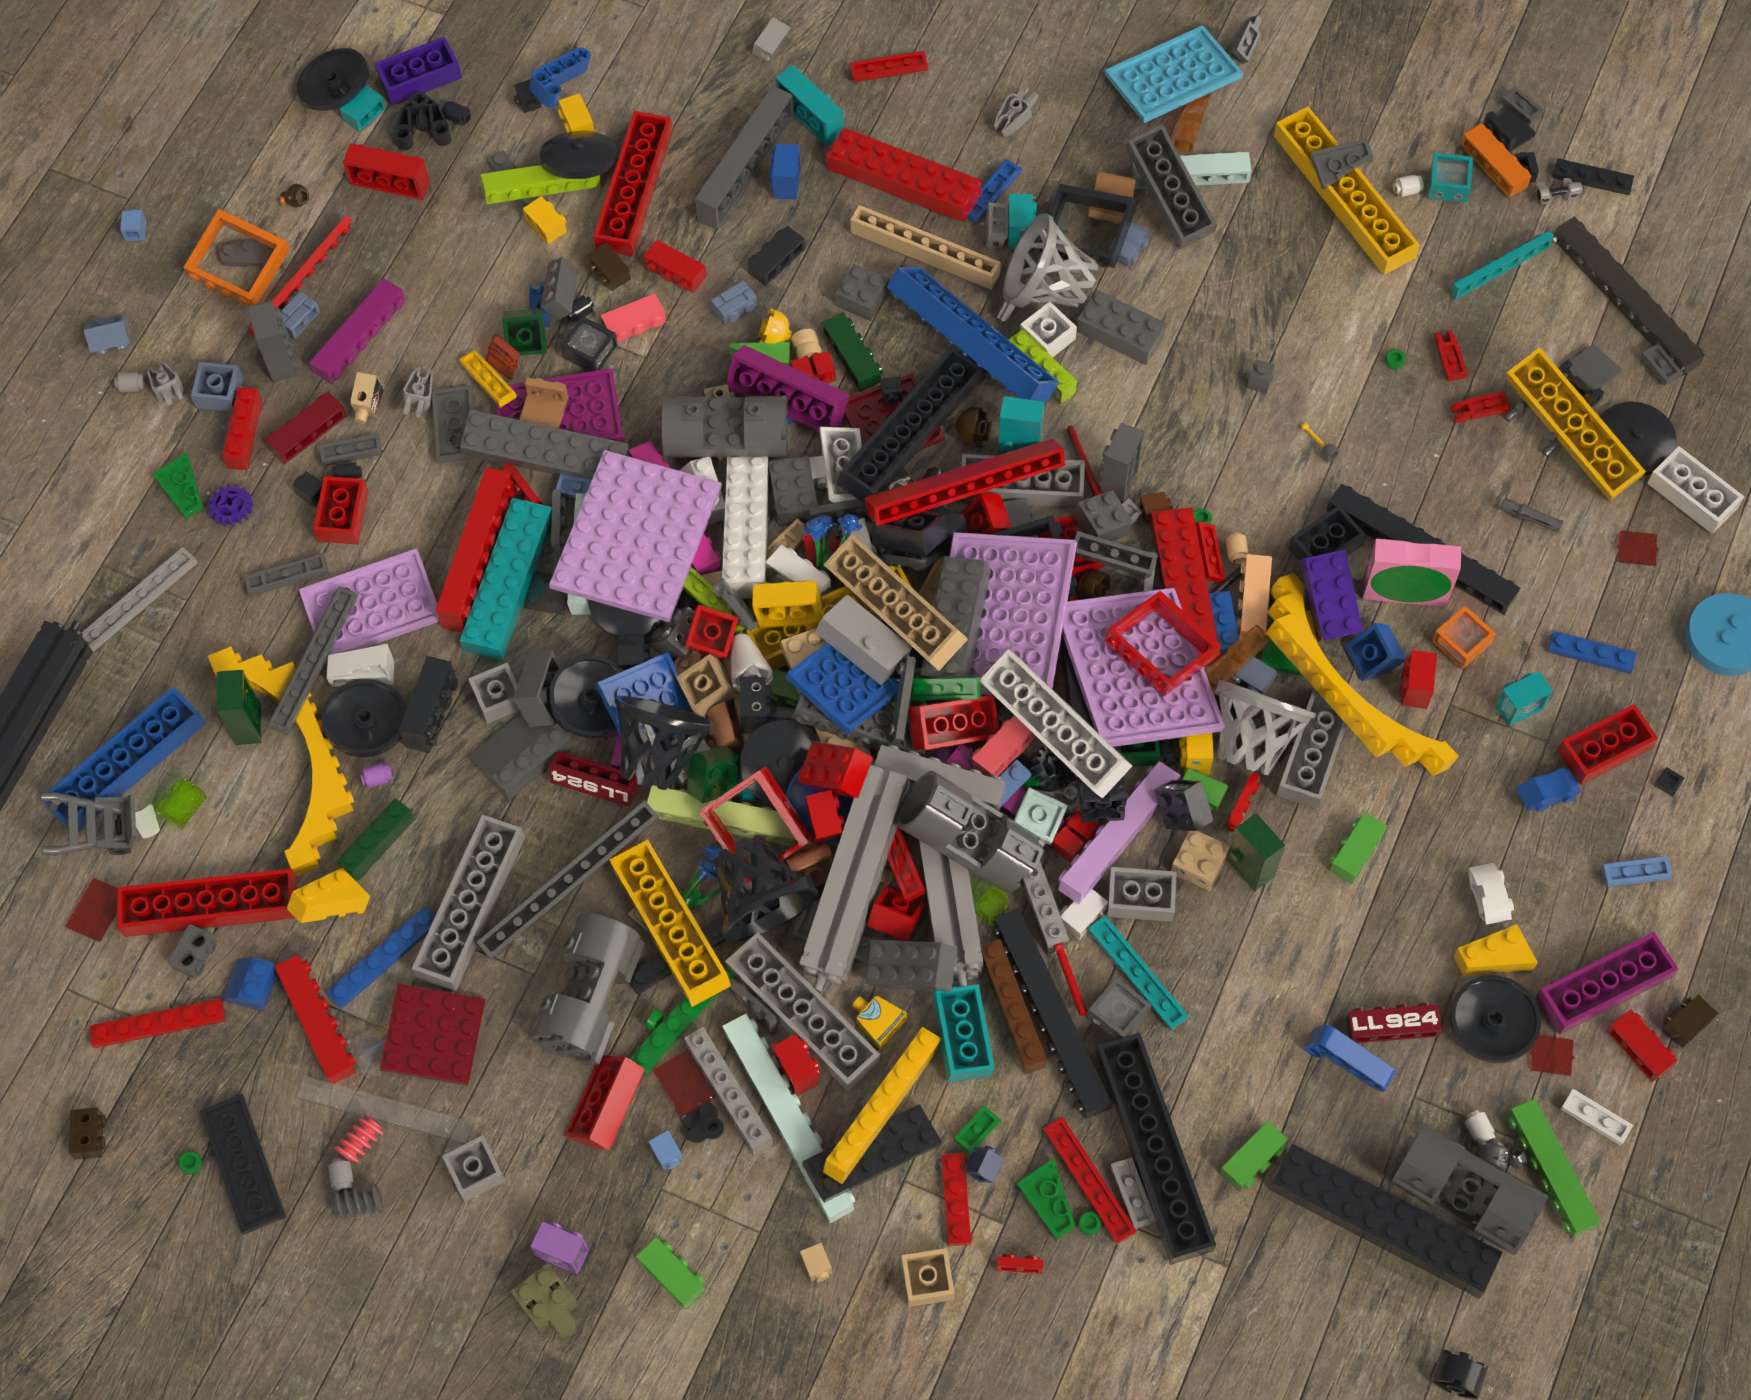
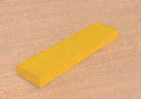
M476 350L459 359L462 367L500 408L517 397L513 389Z

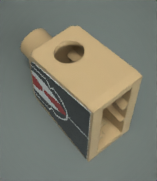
M360 372L356 374L350 404L356 412L354 421L357 423L365 424L368 416L375 417L377 415L384 388L376 375Z

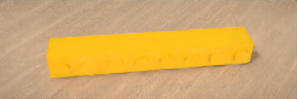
M924 1027L921 1028L826 1159L823 1170L825 1174L843 1184L937 1053L941 1042L940 1037Z

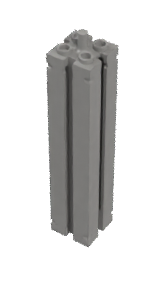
M870 765L859 797L853 800L804 948V954L799 963L803 967V971L807 972V975L817 978L814 989L822 992L826 978L827 981L840 985V982L847 983L849 971L852 968L898 827V813L911 787L906 775L893 771L888 772L882 768Z
M917 839L923 883L927 891L925 896L932 941L957 947L953 982L958 979L959 987L967 986V980H973L982 975L983 967L969 871L959 863Z

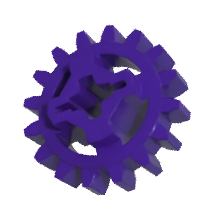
M227 484V489H223L220 486L219 493L213 491L214 498H209L210 505H208V509L212 519H215L217 524L222 522L223 526L226 527L230 523L234 527L235 522H238L241 525V519L248 520L247 513H253L251 508L254 506L252 497L244 487L240 489L238 484H236L234 488H231L230 484Z

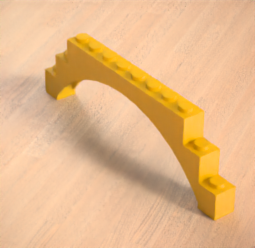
M1295 573L1280 577L1269 591L1276 600L1267 611L1274 619L1273 624L1266 632L1270 639L1375 757L1391 751L1404 767L1420 761L1432 776L1448 770L1459 756L1446 741L1440 742L1428 738L1395 722L1369 704L1338 674L1321 651L1308 624L1303 600L1304 591L1306 590L1304 583Z
M232 647L208 655L216 677L219 671L243 669L252 688L269 697L277 704H279L296 670L293 662L273 669L270 660L265 661L262 654L242 661L239 652L235 653ZM308 697L295 723L301 729L310 752L312 764L311 799L306 818L298 836L290 849L284 851L289 865L296 876L320 867L318 859L321 857L317 847L337 839L334 831L338 829L334 819L354 811L351 803L355 802L351 791L345 790L344 785L347 784L343 772L338 773L337 767H340L336 755L332 756L329 751L333 747L328 739L324 738L322 720L317 721L315 716L319 712L315 703H310Z

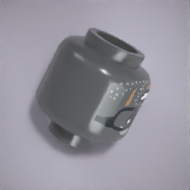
M1486 1141V1144L1479 1147L1478 1158L1505 1172L1509 1152L1500 1142Z

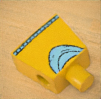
M860 996L852 1005L860 1013L856 1018L857 1026L879 1051L907 1021V1013L879 996H875L870 1003Z

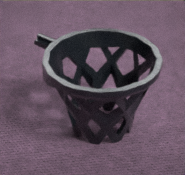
M621 695L615 697L614 703L617 705L621 736L619 775H622V778L626 780H631L636 775L638 784L648 786L657 777L658 789L666 790L668 788L673 790L683 767L695 753L705 736L713 737L716 727L715 722L698 713L672 705ZM642 724H643V727H644V729H645L646 734L644 733L643 729L641 728V725H642ZM652 726L658 728L657 733L654 732ZM671 732L677 733L678 743L674 745L671 744L668 736ZM697 740L695 745L687 752L688 747ZM650 754H652V758H653V762H654V766H655V768H654L653 770H652V768H651L650 759H649ZM677 759V762L673 770L671 771V763Z
M760 835L753 837L754 845L745 838L737 841L736 856L724 848L719 852V860L718 858L713 859L721 894L722 938L728 942H738L752 938L757 932L760 935L768 933L804 912L814 901L820 900L825 885L816 887L810 875L801 877L792 871ZM744 849L750 852L751 864L743 860ZM727 860L732 863V871L727 866ZM769 868L773 870L775 878L767 875ZM745 878L752 879L751 892L743 886ZM779 898L780 907L774 911L764 905L769 901ZM726 901H727V903H728V905H729L728 911H727V907H726ZM759 910L766 914L757 920ZM750 913L749 923L744 924L742 918ZM736 922H738L740 926H733V925H734Z

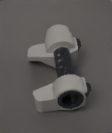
M1564 178L1563 187L1549 189L1543 182L1537 183L1535 190L1538 201L1543 205L1549 204L1552 196L1563 195L1566 200L1575 199L1578 194H1582V184L1580 182H1572L1570 178Z

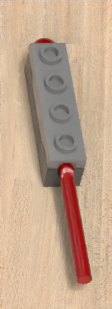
M1039 861L1037 869L1033 870L1029 876L1025 875L1020 882L1046 953L1056 952L1079 1016H1084L1088 1012L1064 950L1068 948L1069 938L1041 862Z

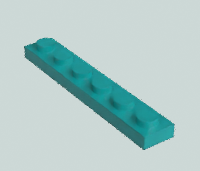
M1550 231L1543 235L1538 234L1532 241L1522 243L1517 249L1504 253L1496 261L1491 260L1485 267L1473 270L1469 276L1457 279L1453 283L1450 295L1456 300L1550 248L1554 235Z
M1106 915L1088 928V932L1140 995L1152 1004L1151 1008L1170 1031L1188 1019L1189 1015Z

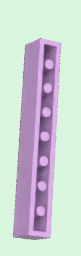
M1160 761L1155 767L1150 766L1145 773L1146 778L1136 783L1131 796L1127 795L1124 820L1109 821L1106 826H1100L1096 832L1097 837L1094 840L1090 839L1086 843L1083 854L1081 856L1079 854L1076 855L1071 863L1072 867L1068 871L1065 869L1060 875L1058 890L1080 904L1159 808L1154 790L1170 780H1179L1180 775Z

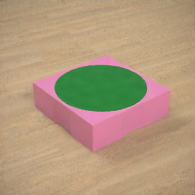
M1376 539L1371 552V561L1368 563L1364 574L1363 599L1446 607L1461 569V547Z

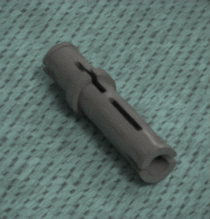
M1507 498L1504 499L1500 510L1517 516L1520 520L1523 518L1557 533L1563 524V520L1529 508L1525 503L1519 504Z

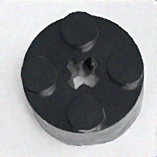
M1443 1350L1433 1383L1446 1392L1451 1393V1391L1459 1393V1397L1476 1400L1481 1392L1488 1366L1484 1363L1473 1361V1356L1468 1353L1459 1352V1355H1456L1451 1351Z

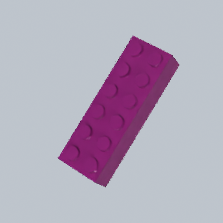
M743 345L732 355L727 379L728 389L742 396H787V417L820 432V427H841L849 397L848 393L746 345Z
M1652 932L1541 988L1535 998L1557 1033L1561 1035L1671 979L1679 969L1655 932Z

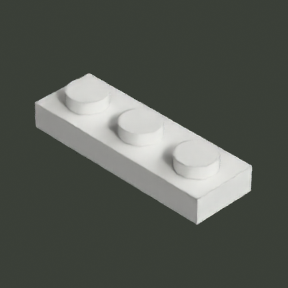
M1572 1089L1561 1107L1562 1111L1620 1146L1624 1143L1633 1127L1631 1123Z

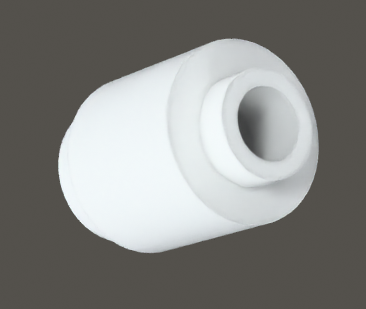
M1415 174L1396 178L1395 183H1393V191L1398 197L1418 194L1424 188L1422 177Z
M1476 1110L1466 1116L1467 1120L1464 1123L1474 1142H1478L1479 1146L1486 1144V1141H1492L1496 1138L1493 1134L1495 1131L1485 1112L1480 1113L1479 1110Z

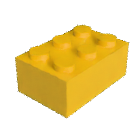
M784 581L781 583L753 585V609L760 628L819 625L822 619L823 603L816 581Z

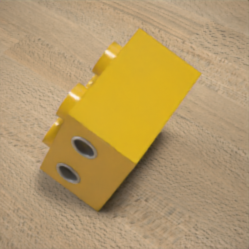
M1212 733L1179 737V748H1181L1179 765L1180 768L1184 769V775L1188 768L1204 775H1210L1213 762Z

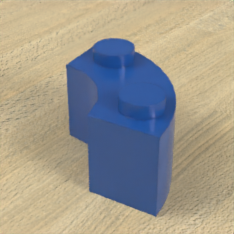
M1564 768L1544 776L1533 777L1516 787L1526 809L1536 810L1537 812H1542L1548 807L1561 802L1569 803L1576 799L1577 794L1581 793L1571 770Z

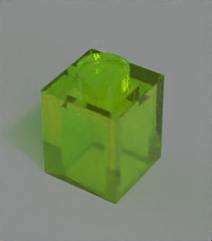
M991 886L975 904V913L992 925L994 917L1001 915L1008 907L1007 895L1002 890H996Z

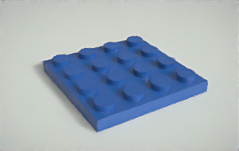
M828 642L791 669L785 676L791 684L847 735L894 699L898 694L899 683L891 676L880 685Z
M668 652L595 684L619 734L617 705L614 703L617 696L643 698L696 713L692 710L676 678L679 676V673ZM642 724V725H641V728L643 729L644 733L646 734L645 729H644L643 724ZM652 726L654 732L657 733L658 728ZM671 732L668 735L670 741L677 738V733Z

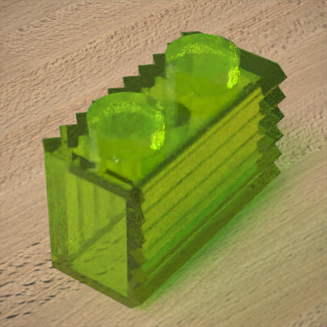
M182 778L180 782H176L172 786L171 794L167 799L164 798L160 801L156 812L160 818L179 830H183V827L196 813L202 803H204L207 796L201 788Z

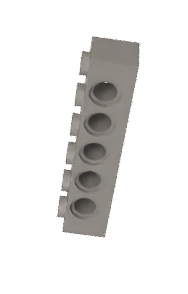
M704 1027L685 1037L687 1049L753 1156L772 1146L773 1140L770 1133Z

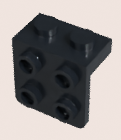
M1510 109L1500 116H1497L1493 111L1485 116L1483 125L1492 131L1496 139L1502 142L1509 152L1535 136V131L1514 109Z

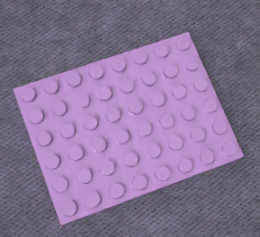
M604 450L550 581V589L670 622L721 490V482Z
M954 532L950 557L985 560L991 568L970 677L979 676L980 680L1009 649L1052 689L1077 547L1075 540ZM980 682L981 695H993Z
M1174 588L1067 602L1062 635L1094 729L1112 747L1220 732L1225 728L1204 667L1168 695L1164 696L1155 690L1151 683L1144 677H1141L1130 664L1124 662L1122 657L1110 649L1104 642L1108 628L1158 591L1163 592L1181 608ZM1155 611L1121 635L1168 679H1171L1199 657L1197 648Z

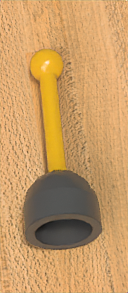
M1308 423L1301 424V429L1307 431L1323 447L1322 455L1328 462L1333 461L1339 455L1340 450L1335 445H1325L1309 428Z

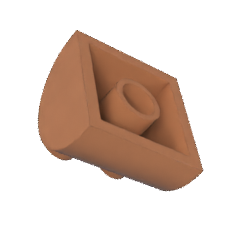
M724 701L713 706L707 712V718L716 724L713 739L709 740L710 749L725 745L738 755H741L744 742L740 733L737 715Z
M823 843L821 845L813 844L809 847L808 851L801 854H791L785 860V863L801 877L810 875L815 886L819 887L821 884H826L834 859L828 845Z

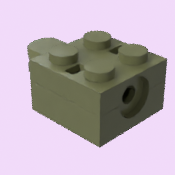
M549 1263L545 1264L510 1291L540 1333L550 1326L563 1338L570 1337L575 1333L577 1324L569 1311L575 1308L578 1303Z

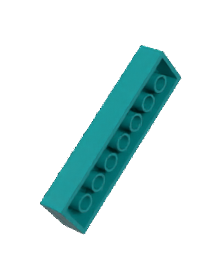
M512 498L460 639L463 651L497 660H504L552 526V508L550 506Z

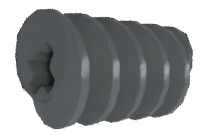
M374 1184L371 1185L370 1192H367L365 1186H362L361 1193H358L356 1187L353 1188L352 1195H349L347 1189H344L343 1196L341 1197L338 1191L334 1193V1209L337 1219L339 1214L343 1219H346L348 1212L351 1217H355L357 1210L361 1216L365 1215L366 1209L370 1214H373L375 1207L379 1213L383 1212L382 1192L380 1188L376 1190Z

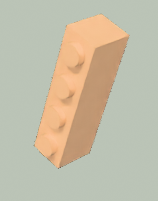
M1247 554L1246 560L1241 562L1240 573L1244 574V580H1240L1239 592L1242 593V599H1238L1237 611L1241 612V616L1236 620L1240 639L1264 641L1268 614L1271 556Z

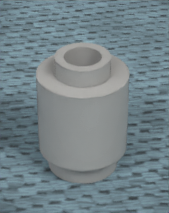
M119 372L118 376L114 379L115 388H119V392H140V390H145L144 374H139V372Z
M345 1158L332 1160V1164L328 1165L331 1188L334 1189V1193L338 1191L339 1194H342L344 1189L350 1192L354 1184L351 1162L346 1161Z

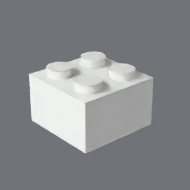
M1048 302L1020 324V331L1024 329L1052 357L1076 340L1077 327L1051 302Z

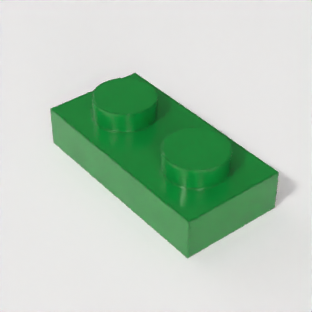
M983 1106L957 1134L954 1141L969 1154H972L974 1147H979L1001 1123V1119L986 1106Z

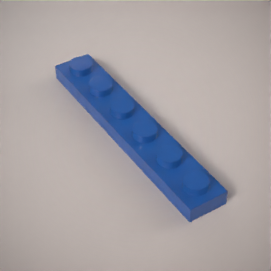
M424 906L326 991L328 997L340 1009H343L427 936L436 915L427 906Z

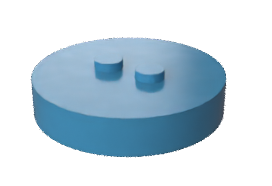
M1731 593L1717 594L1706 598L1694 609L1686 625L1685 638L1692 656L1703 667L1725 676H1739L1751 672V599Z

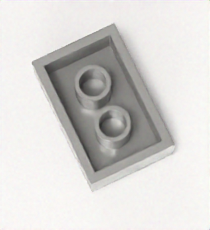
M1111 867L1107 917L1173 922L1177 872Z

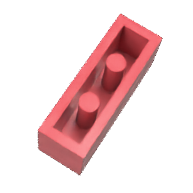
M652 294L602 314L601 320L603 327L616 333L617 342H622L628 337L643 333L645 330L661 326L666 322V317L656 294Z
M1015 715L1011 719L1005 720L1001 729L996 734L993 733L987 739L986 744L973 753V769L980 771L982 775L988 777L991 775L999 777L1035 740V734Z

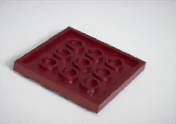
M913 373L901 377L903 400L918 385ZM881 385L848 397L844 415L851 428L860 429L862 446L902 402L895 404L883 403ZM941 427L920 450L945 441V435Z
M398 984L380 1071L469 1086L486 999Z

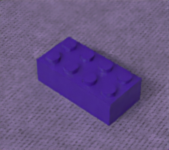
M445 36L374 63L378 78L392 105L409 99L416 92L425 93L462 78L459 63Z
M1346 550L1299 560L1317 642L1363 632Z

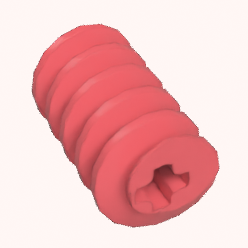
M365 1113L364 1115L367 1120L358 1119L361 1127L353 1125L354 1134L346 1133L348 1141L340 1139L339 1142L342 1148L338 1146L333 1147L347 1161L358 1163L357 1154L365 1155L363 1147L372 1148L369 1140L378 1141L375 1133L384 1134L381 1127Z

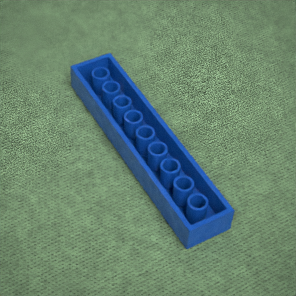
M898 267L887 286L892 291L894 297L903 300L906 303V307L916 311L923 321L929 322L934 326L935 331L945 335L951 344L957 345L962 349L961 352L974 359L977 366L986 369L993 379L1003 383L1006 390L1015 393L1021 399L1049 401L1060 383L1056 378L921 267Z

